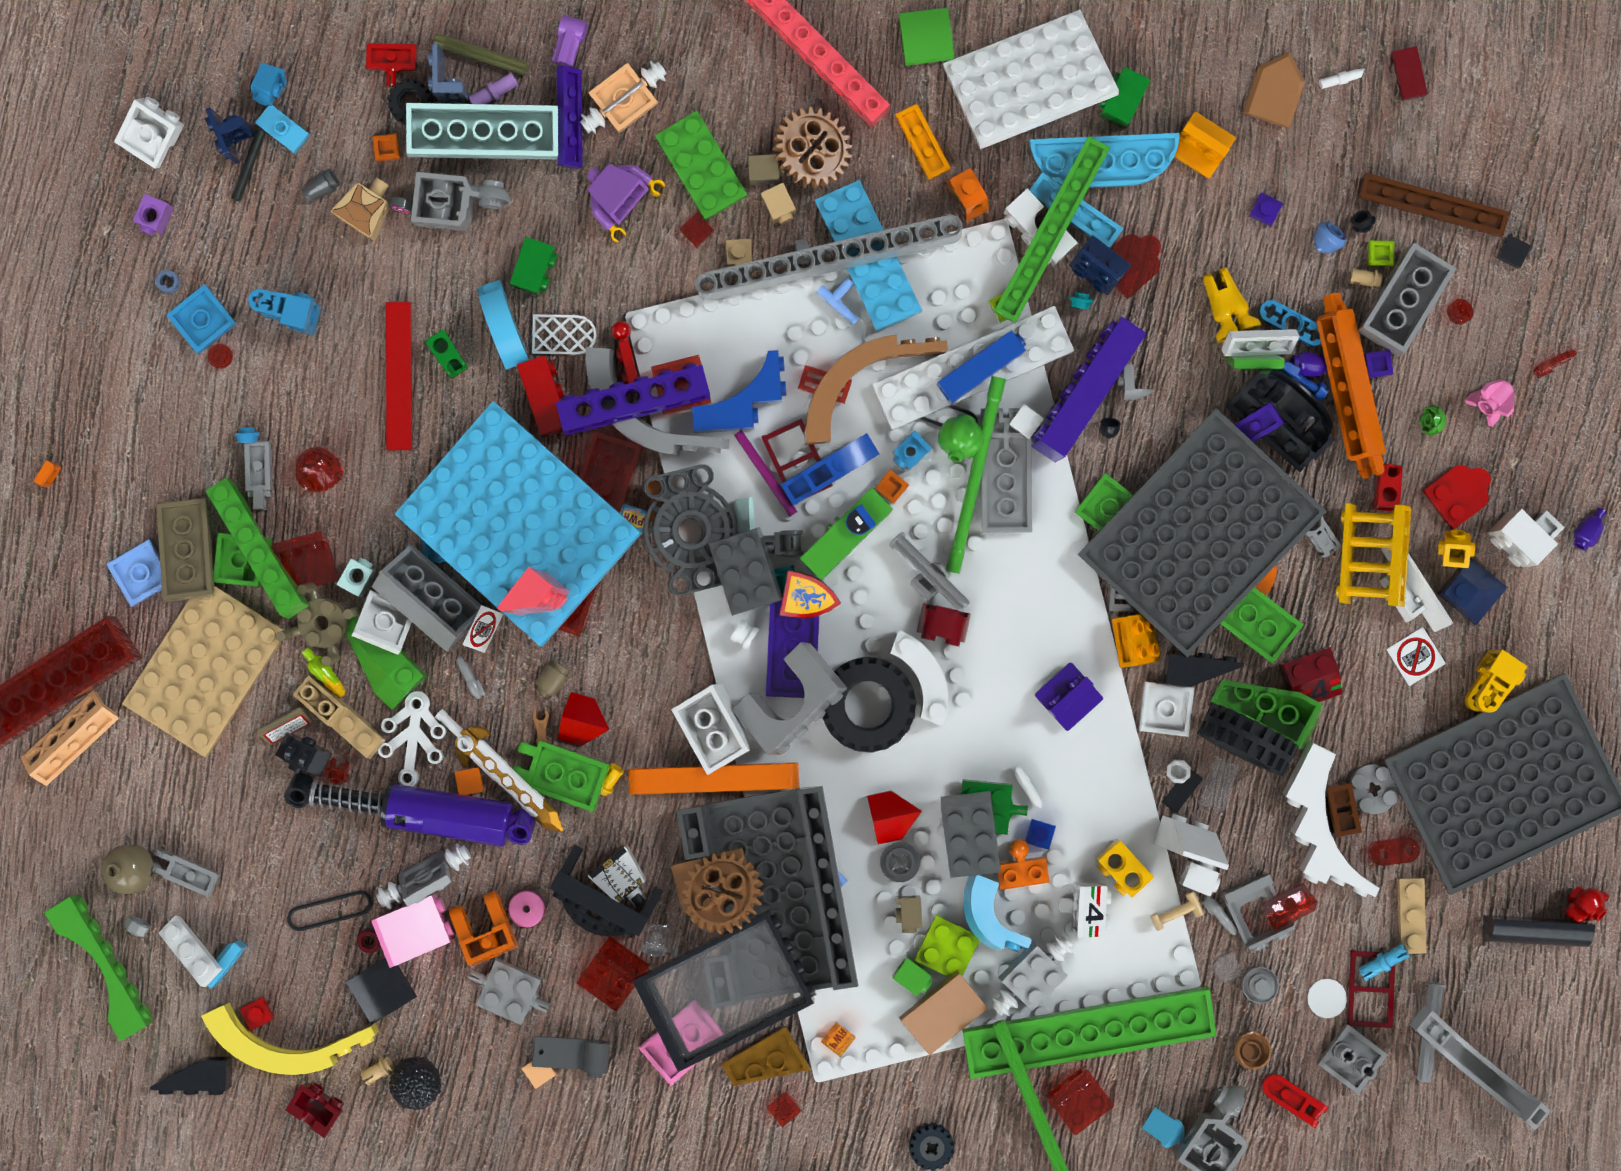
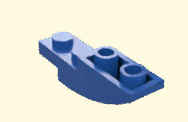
M868 433L782 483L781 486L794 506L880 455Z

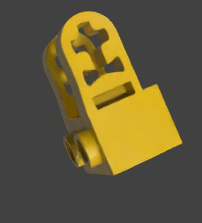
M1503 649L1488 650L1475 669L1480 674L1465 696L1466 707L1476 712L1490 713L1496 711L1515 685L1518 686L1522 683L1528 666Z

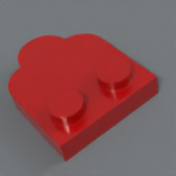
M1458 465L1452 467L1424 488L1422 492L1450 529L1454 530L1485 507L1489 499L1486 489L1490 486L1491 477L1483 468L1470 470L1467 466Z

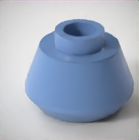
M1327 221L1318 224L1313 237L1315 241L1314 246L1318 251L1323 254L1326 252L1333 253L1346 245V236L1336 225Z

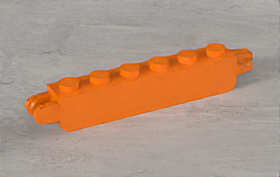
M1332 293L1323 296L1324 315L1318 316L1316 322L1346 454L1350 461H1356L1360 476L1366 479L1372 475V472L1377 476L1382 475L1385 470L1382 455L1386 454L1354 310L1346 308L1340 293Z

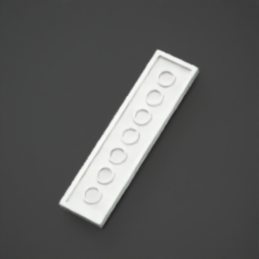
M1056 307L1048 308L1020 320L1016 324L1013 323L873 384L872 386L891 430L893 431L950 406V403L937 386L938 381L1011 330L1014 334L1019 333L1024 339L1026 352L993 375L1004 378L1006 381L1073 353V346ZM991 377L955 403L988 390Z

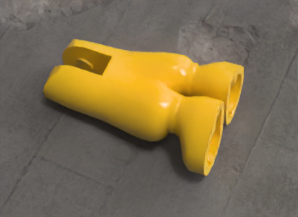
M1227 267L1219 269V275L1224 286L1223 289L1218 290L1211 273L1202 276L1213 318L1221 325L1215 337L1217 343L1225 342L1229 331H1238L1232 315L1236 316L1239 331H1254L1262 326L1259 319L1248 314L1249 305L1237 288Z

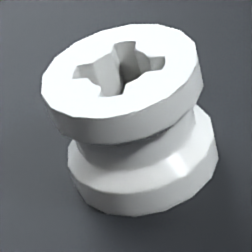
M742 619L730 640L741 643L742 648L747 650L760 629L750 627L747 621Z

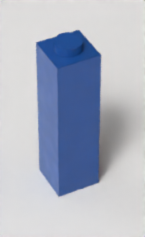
M1011 330L938 381L937 386L950 405L1026 352L1024 339L1019 333L1014 334Z

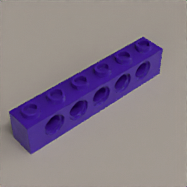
M688 364L683 366L680 371L665 370L659 372L658 376L653 378L641 376L635 378L633 383L625 385L624 382L614 383L606 390L600 391L599 388L586 391L585 395L582 396L567 395L562 397L561 401L556 402L563 432L567 436L711 398L703 365ZM679 381H685L689 385L686 390L679 391L675 388V384ZM655 387L664 389V393L660 397H654L650 392ZM631 393H636L640 398L636 403H629L626 401L627 396ZM611 399L616 403L612 409L607 410L602 407L603 402ZM581 406H589L591 411L588 415L581 416L578 414V409Z

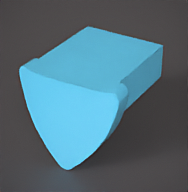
M1154 1107L1142 1127L1143 1130L1161 1141V1145L1165 1148L1180 1143L1185 1135L1184 1125L1180 1120H1174L1156 1107Z

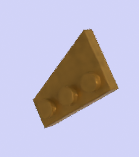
M786 1025L721 1063L733 1086L811 1070Z

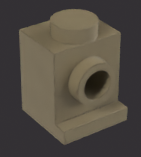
M920 895L895 896V903L900 904V908H896V923H901L902 933H916L917 928H922Z

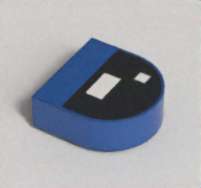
M862 504L850 512L846 519L848 530L855 535H863L877 525Z

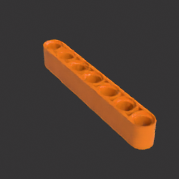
M799 763L725 765L709 775L706 774L702 766L628 769L629 794L800 788Z

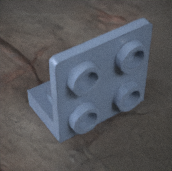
M432 43V51L428 52L429 66H432V75L428 77L429 90L433 93V97H436L440 104H470L468 97L470 94L463 82L453 78L445 79V55L438 43Z

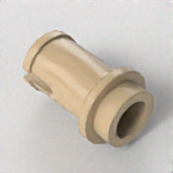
M1352 268L1349 277L1350 284L1371 286V289L1379 288L1382 281V273H1378V270L1370 272Z
M381 1057L378 1063L361 1071V1077L363 1080L368 1079L365 1083L369 1086L385 1075L390 1076L395 1069L394 1064L389 1057Z

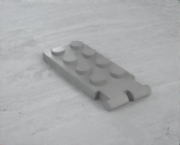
M981 408V418H983L985 408ZM998 408L981 478L982 533L1032 532L1031 438H1026L1009 426L1021 408H1009L1008 418H1003V408Z

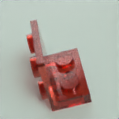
M319 531L272 544L274 554L280 555L283 567L297 586L309 582L320 586L338 580L328 537L325 532Z
M608 937L577 981V984L614 1011H618L635 987L632 982L633 979L645 973L650 964L612 937Z
M1085 1065L1045 1094L1047 1101L1057 1111L1074 1135L1079 1134L1114 1107L1112 1101Z

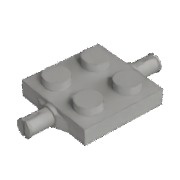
M498 958L487 975L473 969L469 976V980L482 984L477 1006L519 1025L523 1024L527 1013L532 1007L546 1013L550 1006V1003L537 998L538 987L542 981L541 977Z

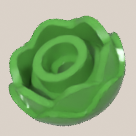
M1430 405L1423 409V415L1419 420L1420 425L1423 427L1422 432L1429 434L1428 436H1434L1445 428L1446 414L1439 406Z

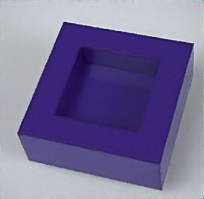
M1261 192L1249 216L1271 227L1283 203Z
M1390 350L1364 354L1369 378L1391 376L1394 374Z

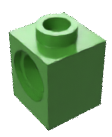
M907 955L892 974V978L915 996H918L920 992L924 994L932 984L930 980L932 977L931 973Z

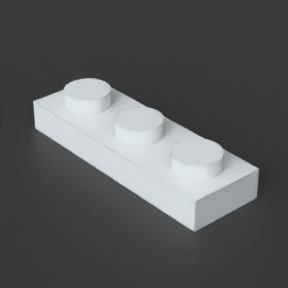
M1296 329L1229 331L1221 350L1224 356L1292 354L1300 336Z
M175 915L159 932L162 939L200 986L206 987L222 970L221 966L181 916Z

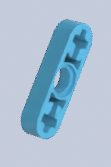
M1275 300L1265 301L1258 309L1259 319L1277 330H1289L1285 325V321L1288 317H1294L1298 320V328L1296 329L1298 333L1303 329L1304 323L1307 324L1304 328L1305 330L1312 332L1316 329L1318 331L1316 322ZM1270 306H1273L1275 314L1281 315L1282 311L1286 314L1281 318L1280 324H1278L1276 321L1279 318L1274 315L1270 318L1266 317L1267 312L1264 308L1268 309ZM1303 332L1298 339L1299 342L1309 347H1316L1321 344L1320 338L1311 341V335Z

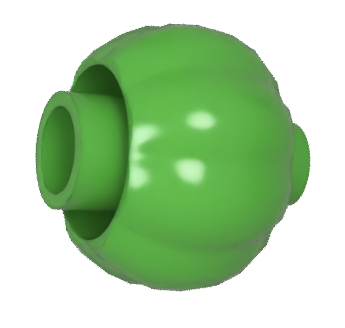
M959 414L957 417L947 419L941 425L938 433L940 448L954 462H961L963 459L974 457L982 448L984 442L981 426L976 423L975 418L965 414Z

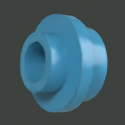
M254 427L239 428L238 433H234L238 443L257 442L258 436H260V432H255Z

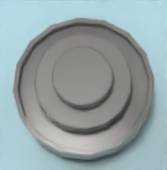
M1256 966L1245 972L1242 977L1241 988L1246 998L1254 1003L1264 1004L1275 998L1279 990V982L1273 971L1266 967Z

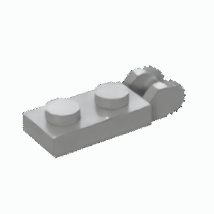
M160 848L155 849L153 854L170 861L167 868L153 863L154 868H151L152 871L163 875V878L206 897H211L221 873L177 854L173 855Z

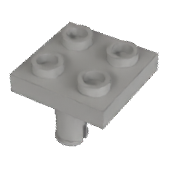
M1345 1023L1316 1063L1359 1095L1367 1082L1376 1077L1377 1069L1388 1054Z

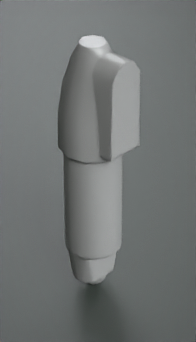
M458 656V667L470 693L476 699H480L481 696L485 695V692L479 680L475 679L468 663L464 661L462 656Z
M1206 896L1202 903L1211 916L1215 915L1226 931L1236 935L1237 930L1223 911V908L1214 898Z

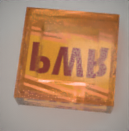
M836 1021L823 1037L821 1043L841 1057L855 1040L856 1036Z

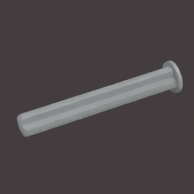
M904 532L898 534L891 541L889 546L895 548L958 611L961 612L967 608L970 603L969 600L905 538Z
M1426 981V985H1428L1426 1006L1440 1017L1443 988H1446V984ZM1423 1037L1421 1038L1416 1078L1418 1081L1428 1083L1432 1081L1436 1049L1426 1042Z

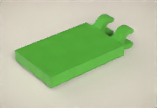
M539 740L538 746L528 742H520L518 752L533 756L529 770L519 765L512 766V769L523 780H526L540 794L595 812L611 764L543 740Z

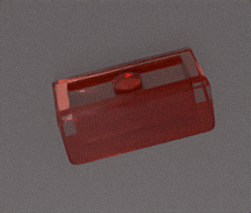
M1302 883L1263 902L1262 906L1275 931L1314 912L1318 901L1305 884Z

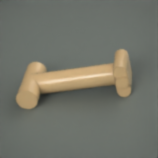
M1195 891L1185 894L1188 900L1187 903L1160 915L1156 914V912L1151 914L1150 918L1155 930H1162L1164 928L1163 924L1193 911L1195 918L1204 915Z

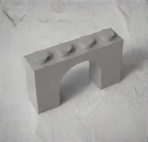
M800 642L783 659L797 675L804 687V702L800 711L795 716L787 720L780 718L758 693H748L732 709L767 755L780 756L787 752L791 747L790 743L795 738L802 737L808 731L807 727L813 721L816 722L821 719L826 713L824 710L830 704L834 705L843 697L842 693L847 689L846 685L811 643Z

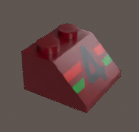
M1324 647L1278 664L1287 691L1300 692L1317 702L1342 694L1340 673L1331 647Z

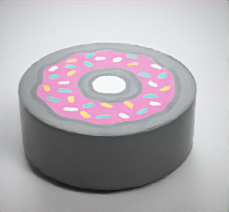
M393 196L388 207L396 212L411 215L413 202L403 197Z

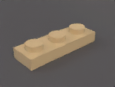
M1397 878L1399 944L1403 943L1404 948L1407 949L1409 954L1426 953L1424 878Z

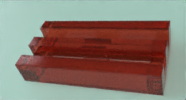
M805 365L798 390L814 394L816 389L805 386V381L819 385L821 380L807 376L808 372L822 377L827 372ZM851 379L846 383L845 388H842L841 393L843 395L842 397L838 396L836 402L845 404L852 383Z

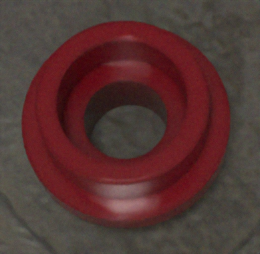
M366 928L359 933L357 944L363 952L374 953L380 949L381 945L374 928ZM367 936L374 938L373 945H369L366 942Z

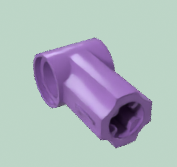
M566 15L562 16L558 29L559 38L552 59L553 63L573 68L580 43H583L587 33V21Z

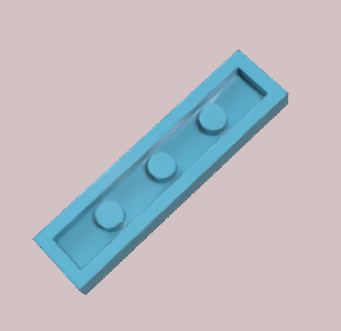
M1042 172L1029 191L1041 204L1049 209L1062 185ZM1084 200L1081 201L1070 222L1071 225L1087 236L1091 237L1094 235L1109 248L1124 229Z

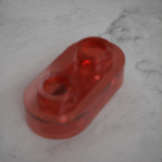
M1408 837L1377 840L1368 849L1370 860L1381 866L1410 863L1415 861L1420 853L1418 843ZM1406 846L1411 847V852L1408 855L1404 853ZM1381 849L1386 850V856L1383 858L1379 856Z

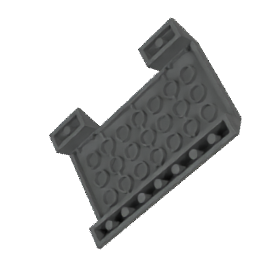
M823 786L802 787L676 810L685 860L707 857L714 853L718 854L738 848L743 849L747 863L750 862L754 866L753 870L760 874L757 879L763 883L757 889H760L764 894L756 898L762 904L760 906L754 905L753 909L757 912V915L767 910H770L772 915L777 914L782 924L779 930L783 938L788 936L794 950L790 951L794 960L799 959L805 970L802 975L806 983L810 981L815 990L832 987L833 990H840L859 986ZM734 903L727 906L726 913L733 910ZM749 914L748 917L751 919L757 915ZM765 924L731 940L732 951L703 959L712 1008L737 1005L740 1001L799 993Z

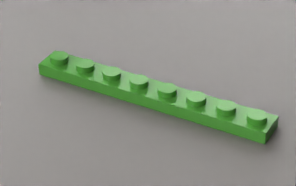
M1088 136L998 302L994 313L1016 324L1111 147Z

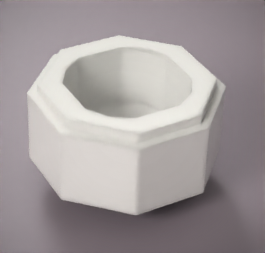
M1173 760L1167 766V776L1173 783L1183 784L1190 778L1191 767L1185 760Z

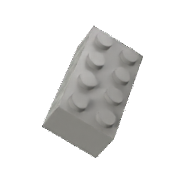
M1416 243L1409 245L1358 327L1359 334L1382 348L1390 350V353L1397 357L1405 354L1457 268Z
M412 544L380 571L372 585V588L446 652L469 632L481 607L478 601Z

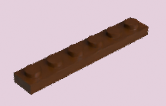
M1370 173L1364 174L1358 198L1497 237L1504 235L1510 213L1505 210Z

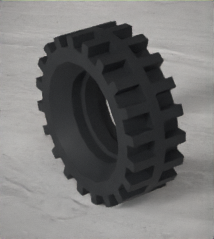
M861 657L842 664L834 671L846 685L847 689L842 693L843 697L834 705L830 704L824 710L826 713L823 716V721L830 734L838 742L854 751L873 753L888 749L898 743L908 733L915 718L916 698L912 684L905 673L896 665L880 658ZM863 681H873L881 684L891 697L892 709L889 717L881 725L874 728H863L855 725L845 711V699L848 692L854 685Z
M1215 703L1209 707L1197 731V734L1202 738L1207 739L1210 743L1228 751L1230 754L1283 777L1299 748L1292 740L1260 724V722Z

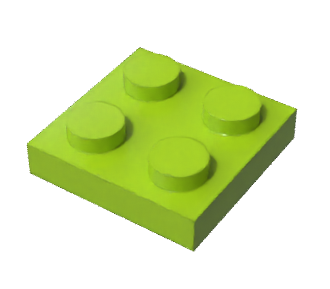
M935 915L914 961L947 977H950L957 970L963 976L980 940L973 932Z

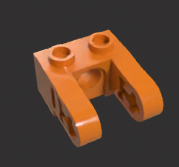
M496 890L483 895L494 924L492 931L475 937L461 904L449 909L452 923L459 938L460 947L469 966L478 965L519 947Z

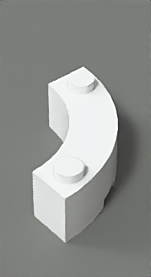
M898 630L889 654L905 662L918 679L922 693V707L919 717L944 726L948 713L949 697L943 671L933 654L920 641Z

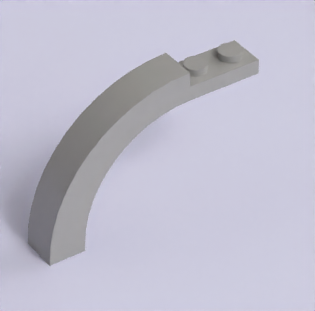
M586 347V370L591 389L599 388L602 391L609 389L610 385L618 383L616 350ZM607 399L603 402L602 407L607 410L612 409L616 402ZM640 417L612 424L635 443L661 453L680 455V445H682V450L696 452L697 447H706V452L721 454V449H729V439L670 434L654 428Z
M1425 1005L1415 1014L1409 1025L1426 1042L1532 1129L1536 1130L1551 1112L1541 1101L1474 1049L1429 1007Z

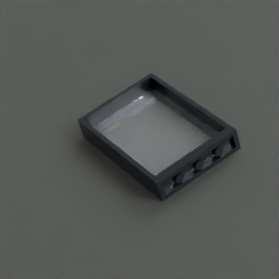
M767 910L751 918L750 923L746 921L741 923V930L735 926L733 927V933L726 931L722 935H718L633 979L632 982L678 1072L814 1004L815 999L813 996L817 995L810 981L806 983L802 975L805 970L799 959L794 960L790 952L794 948L788 936L783 938L779 930L782 924L776 913L772 915L770 910Z

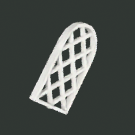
M533 314L532 354L572 356L585 354L586 349L581 343L588 338L592 342L589 347H593L596 342V328L584 316L575 314ZM539 318L549 319L545 323H543ZM556 318L567 319L561 324ZM573 318H579L583 320L578 324ZM537 320L542 326L535 332ZM552 320L558 324V327L553 332L547 327ZM569 320L576 326L570 333L564 328V325ZM586 321L592 326L587 333L581 328ZM543 329L550 334L544 341L537 335ZM560 329L567 334L561 341L555 336ZM578 329L584 334L579 341L572 336ZM592 332H594L593 339L589 336ZM535 337L541 342V344L536 349ZM552 337L558 342L553 349L546 344ZM569 337L576 343L570 350L563 344ZM544 345L549 351L538 350ZM562 346L567 352L555 351ZM577 346H579L583 350L579 352H572Z

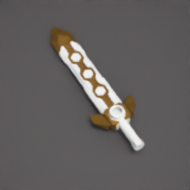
M444 709L437 713L435 718L442 722L457 737L455 740V751L459 761L466 768L469 767L471 758L544 829L563 832L564 829L558 811L523 780L482 739L491 735L485 727L473 725L463 729Z

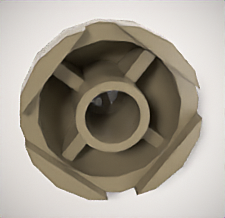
M133 844L118 846L111 850L103 860L101 874L104 883L112 891L119 894L139 893L145 890L152 881L153 876H150L151 868H154L153 860L150 853L142 846H135Z

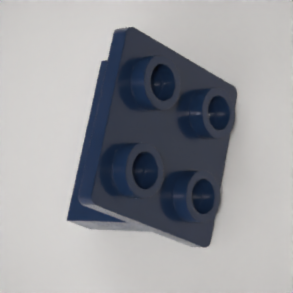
M211 107L205 109L208 117H205V121L210 131H214L217 140L214 142L220 155L223 154L226 160L230 159L234 164L240 163L233 145L253 137L255 132L252 126L241 116L232 115L223 120Z
M1092 235L1079 250L1069 266L1075 275L1085 278L1092 283V287L1097 292L1109 295L1131 267V264Z

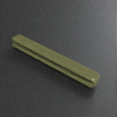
M436 34L434 43H438L442 50L525 76L528 71L529 65L525 61L442 34Z

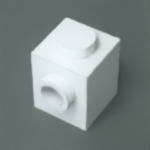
M1188 860L1179 884L1211 896L1212 892L1215 893L1219 887L1221 879L1218 876L1220 873L1213 870V865L1201 861L1199 864Z

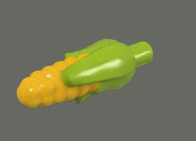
M309 647L301 654L309 662L307 668L310 673L337 697H343L346 692L344 686L336 677L330 665L324 666L321 662L323 657L320 655L316 656Z

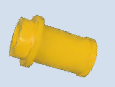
M614 763L610 765L601 792L603 796L613 792V786L624 773L621 767Z

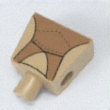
M377 177L369 189L357 183L335 205L331 213L372 241H375L390 209L388 207L389 203L381 198L389 185Z

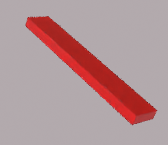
M386 302L387 451H413L411 302Z

